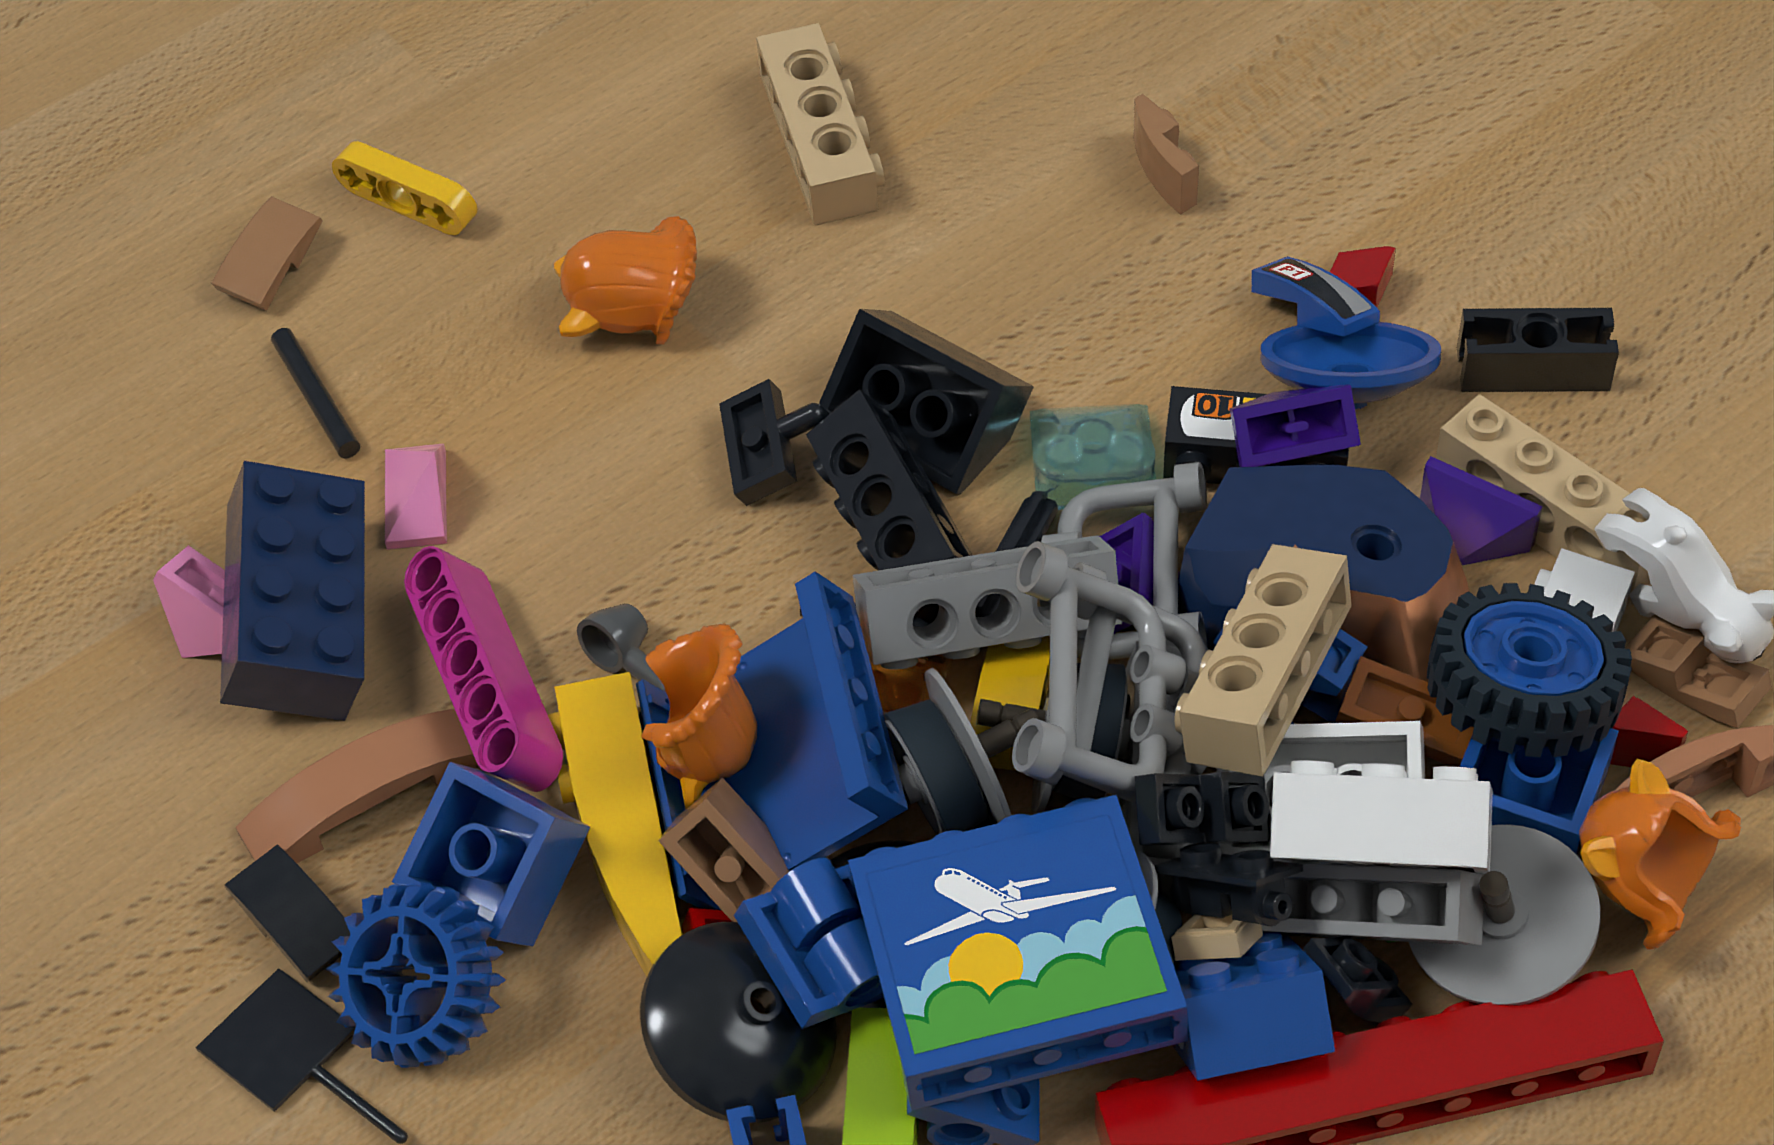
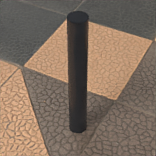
M289 328L276 330L271 336V342L341 458L353 457L359 452L360 443L293 332Z

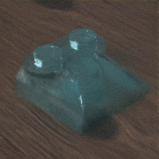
M1125 404L1044 408L1029 411L1035 491H1043L1047 498L1055 500L1058 510H1063L1072 498L1088 489L1099 486L1156 480L1155 448L1152 443L1147 405Z

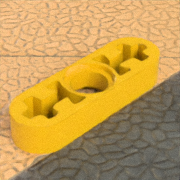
M359 141L351 142L332 162V171L335 177L351 193L445 234L458 235L478 212L477 204L472 195L457 182Z

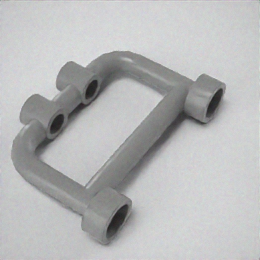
M1201 462L1175 465L1174 477L1099 486L1085 490L1072 498L1061 512L1058 534L1043 535L1042 543L1083 538V522L1095 512L1154 504L1153 606L1173 613L1190 623L1201 635L1208 650L1206 627L1202 613L1178 614L1179 512L1189 513L1205 511L1207 509L1206 481ZM1039 599L1040 607L1051 605V600L1044 601ZM1138 632L1113 634L1108 660L1130 658L1136 641H1139ZM1077 638V658L1079 659L1082 658L1085 638ZM1166 639V645L1175 646L1172 642Z
M1039 541L1034 542L1025 550L1020 559L1016 573V585L1022 593L1044 601L1051 600L1049 723L1032 718L1021 727L1016 736L1012 751L1014 768L1019 772L1044 780L1053 776L1057 770L1118 790L1136 792L1134 776L1164 773L1167 753L1176 752L1183 743L1182 733H1178L1175 729V713L1166 710V694H1174L1182 685L1186 673L1185 660L1180 656L1166 652L1163 623L1156 609L1144 596L1127 587L1068 566V557L1065 551ZM1078 598L1126 616L1134 624L1138 632L1139 650L1134 655L1130 667L1131 680L1139 684V708L1135 712L1130 726L1132 740L1140 743L1139 761L1135 765L1076 747Z
M1078 562L1074 566V569L1106 580L1105 571L1083 562ZM1078 598L1077 617L1083 620L1089 619L1077 678L1076 747L1091 751L1116 619L1133 626L1134 624L1126 616ZM1153 606L1163 623L1165 638L1179 649L1186 663L1183 683L1174 694L1170 695V705L1174 707L1175 713L1179 698L1183 693H1190L1199 677L1200 664L1207 649L1201 635L1190 623L1173 613ZM1182 743L1176 752L1167 753L1164 774H1190L1191 772L1200 775L1207 766L1186 762L1184 743ZM1057 770L1053 776L1045 780L1026 774L1052 786L1064 775L1136 804V792L1118 790Z

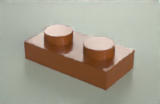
M1360 656L1335 720L1338 723L1420 721L1424 729V756L1451 767H1460L1474 727L1471 726L1460 732L1451 725L1452 714L1442 716L1435 706L1437 697H1430L1427 681Z

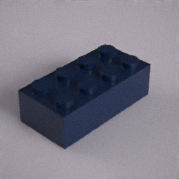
M244 461L227 504L220 703L345 721L364 681L365 481Z

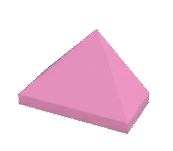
M444 443L385 449V545L387 550L446 544V450Z
M189 545L158 570L153 581L181 657L222 654L225 570Z

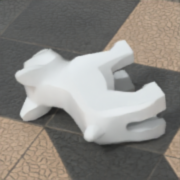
M1645 488L1636 489L1622 500L1626 507L1641 513L1647 519L1646 521L1636 522L1630 517L1620 514H1606L1594 529L1605 549L1613 552L1624 551L1648 571L1652 586L1639 584L1629 595L1640 615L1652 617L1656 614L1664 620L1684 629H1699L1704 635V646L1717 657L1727 662H1750L1762 656L1765 648L1774 636V627L1770 620L1774 616V590H1759L1748 594L1737 589L1730 569L1695 521Z

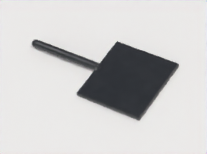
M279 968L196 1046L198 1052L274 1112L312 1076L396 1143L403 1144L408 1139V1135L403 1129L322 1067L354 1034L356 1027H344V1025L336 1023L340 1014Z

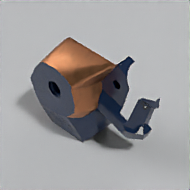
M1342 465L1229 468L1185 547L1178 582V614L1202 613L1206 627L1208 650H1214L1216 644L1213 642L1223 628L1228 611L1232 608L1236 609L1242 600L1251 570L1254 568L1259 569L1272 544L1347 555L1352 606L1340 629L1367 646L1362 657L1428 682L1429 679H1426L1430 649L1439 619L1443 616L1444 610L1451 602L1457 604L1458 597L1469 591L1467 579L1448 528L1420 498L1385 470ZM1356 667L1337 696L1308 689L1301 705L1331 723H1338L1335 720Z

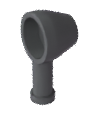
M624 603L601 609L590 614L578 624L577 637L585 654L595 665L611 673L618 672L624 668L637 680L644 679L666 692L662 682L648 666L645 659L647 655L639 649L648 633V625L644 616L637 608Z

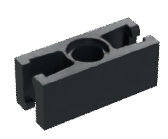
M1612 308L1463 309L1456 347L1458 362H1463L1460 376L1461 392L1610 391L1619 355L1617 340H1610L1611 332L1614 330Z

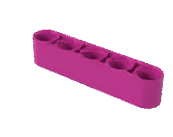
M424 547L415 554L407 567L404 579L405 590L476 762L483 771L532 792L543 791L558 777L563 762L562 746L488 578L482 569L438 547Z

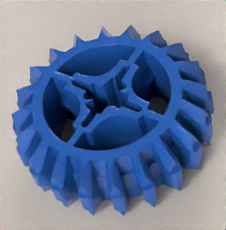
M413 882L412 885L393 884L383 889V895H371L368 898L362 899L363 913H352V915L344 917L351 935L340 936L332 941L335 947L342 953L341 962H336L326 968L335 976H339L340 987L327 997L335 1000V1002H344L345 1009L336 1023L344 1025V1027H356L351 1044L358 1045L361 1048H371L373 1059L381 1062L394 1061L395 1065H399L402 1068L418 1067L421 1063L425 1066L440 1065L444 1061H448V1056L461 1055L465 1051L470 1050L469 1038L480 1037L483 1033L488 1032L481 1014L493 1013L501 1008L489 995L491 987L499 986L506 981L498 973H492L491 963L497 960L504 951L496 946H487L486 940L495 926L487 921H476L479 905L474 904L472 901L459 900L458 891L450 887L432 886L430 882ZM415 969V973L429 974L430 979L417 980V976L403 975L402 970Z

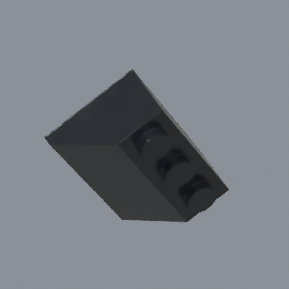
M859 309L819 404L831 414L859 389L893 415L928 478L955 494H962L1011 440L1034 386L893 311Z

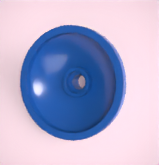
M1378 322L1345 337L1296 325L1277 331L1265 338L1261 344L1260 361L1274 378L1295 390L1349 384L1352 389L1355 409H1361L1367 406V402L1391 398L1428 378L1440 365L1441 345L1434 337L1425 332L1386 322Z

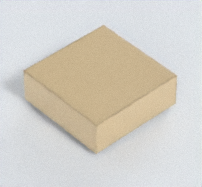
M1232 911L1231 915L1225 918L1194 914L1171 937L1175 961L1239 958L1263 936L1261 924L1232 920Z

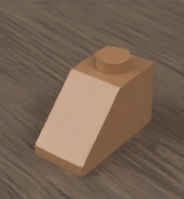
M723 777L675 818L658 840L732 922H737L734 914L742 901L770 892L774 885L789 872L768 827Z

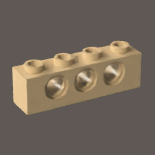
M819 23L756 37L760 77L813 224L817 225L878 211L877 187L885 185L882 163L878 153L870 155L867 148H870V137L867 124L863 115L855 117L853 111L856 110L855 96L850 80L848 78L841 80L839 77L842 74V66L835 42L826 43Z
M1478 394L1441 427L1436 459L1543 506L1535 541L1537 545L1558 558L1560 550L1563 548L1634 571L1635 574L1630 593L1639 584L1651 586L1648 571L1624 551L1613 552L1605 549L1594 529L1606 514L1628 516L1636 522L1647 520L1641 513L1625 506L1622 499L1628 496L1629 492L1481 394ZM1630 596L1627 601L1628 607L1633 604Z
M1272 544L1259 569L1254 568L1251 570L1247 579L1245 594L1237 609L1232 608L1228 611L1218 643L1214 650H1207L1200 664L1199 677L1190 693H1183L1177 703L1174 721L1175 729L1178 733H1182L1186 762L1264 776L1352 606L1347 555Z

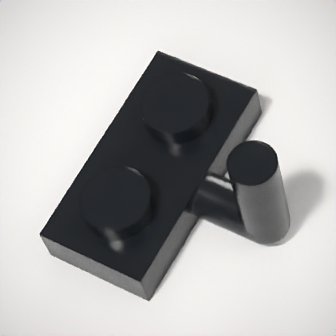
M770 379L719 403L734 495L748 506L798 482L790 439L813 429L830 413L818 403H809L785 415L781 390Z

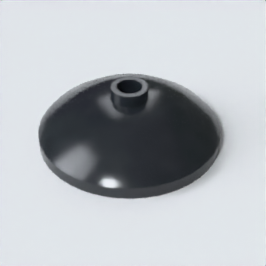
M738 922L710 923L686 932L662 952L651 967L645 980L640 1003V1022L648 1054L656 1070L668 1086L695 1109L717 1119L728 1121L726 1110L750 1105L753 1107L756 1122L751 1123L767 1122L779 1118L776 1099L795 1095L799 1107L817 1091L826 1078L836 1049L837 1030L835 1017L802 1029ZM750 997H755L762 1003L765 1014L758 1013L753 1009Z

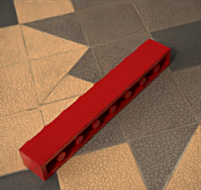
M1633 969L1609 974L1606 971H1593L1578 977L1555 993L1532 1003L1497 1005L1487 1002L1478 1005L1463 1001L1445 1008L1440 1014L1413 1020L1406 1016L1393 1017L1379 1023L1374 1029L1348 1035L1342 1032H1332L1335 1052L1198 1081L1187 1066L1177 1070L1174 1075L1144 1081L1140 1078L1120 1080L1109 1086L1105 1091L1095 1093V1127L1101 1145H1352L1651 1075L1654 1072L1664 1040Z

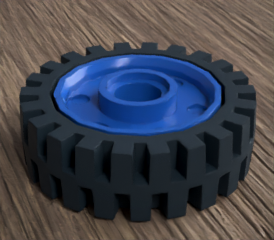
M1503 583L1500 594L1492 585L1479 587L1476 596L1469 591L1459 596L1457 604L1451 602L1444 610L1443 616L1440 617L1430 649L1426 679H1429L1427 688L1430 697H1437L1435 706L1442 716L1452 714L1451 725L1460 732L1471 726L1474 727L1472 739L1483 745H1486L1494 737L1500 740L1498 750L1510 754L1513 753L1515 744L1524 746L1525 755L1528 757H1541L1544 747H1548L1553 757L1566 756L1570 746L1576 751L1581 752L1590 748L1593 739L1600 742L1608 735L1609 729H1613L1625 699L1632 669L1630 667L1632 661L1630 649H1625L1626 639L1621 631L1612 632L1614 622L1605 614L1592 618L1594 606L1584 600L1575 606L1569 605L1571 594L1557 590L1553 598L1544 596V586L1530 584L1527 593H1521L1517 583Z

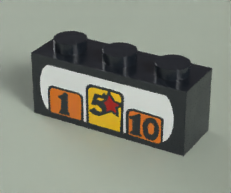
M1171 386L1165 436L1163 479L1174 477L1175 465L1201 462L1206 483L1221 484L1229 468L1240 467L1230 408L1267 394ZM1349 448L1263 466H1347Z

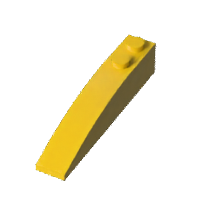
M630 672L555 686L559 712L549 713L548 717L562 746V750L565 749L568 764L562 765L558 774L563 804L576 802L580 821L590 826L585 840L597 879L620 932L647 977L657 958L670 944L682 936L665 848L658 841L662 836L644 740L641 737L642 730Z

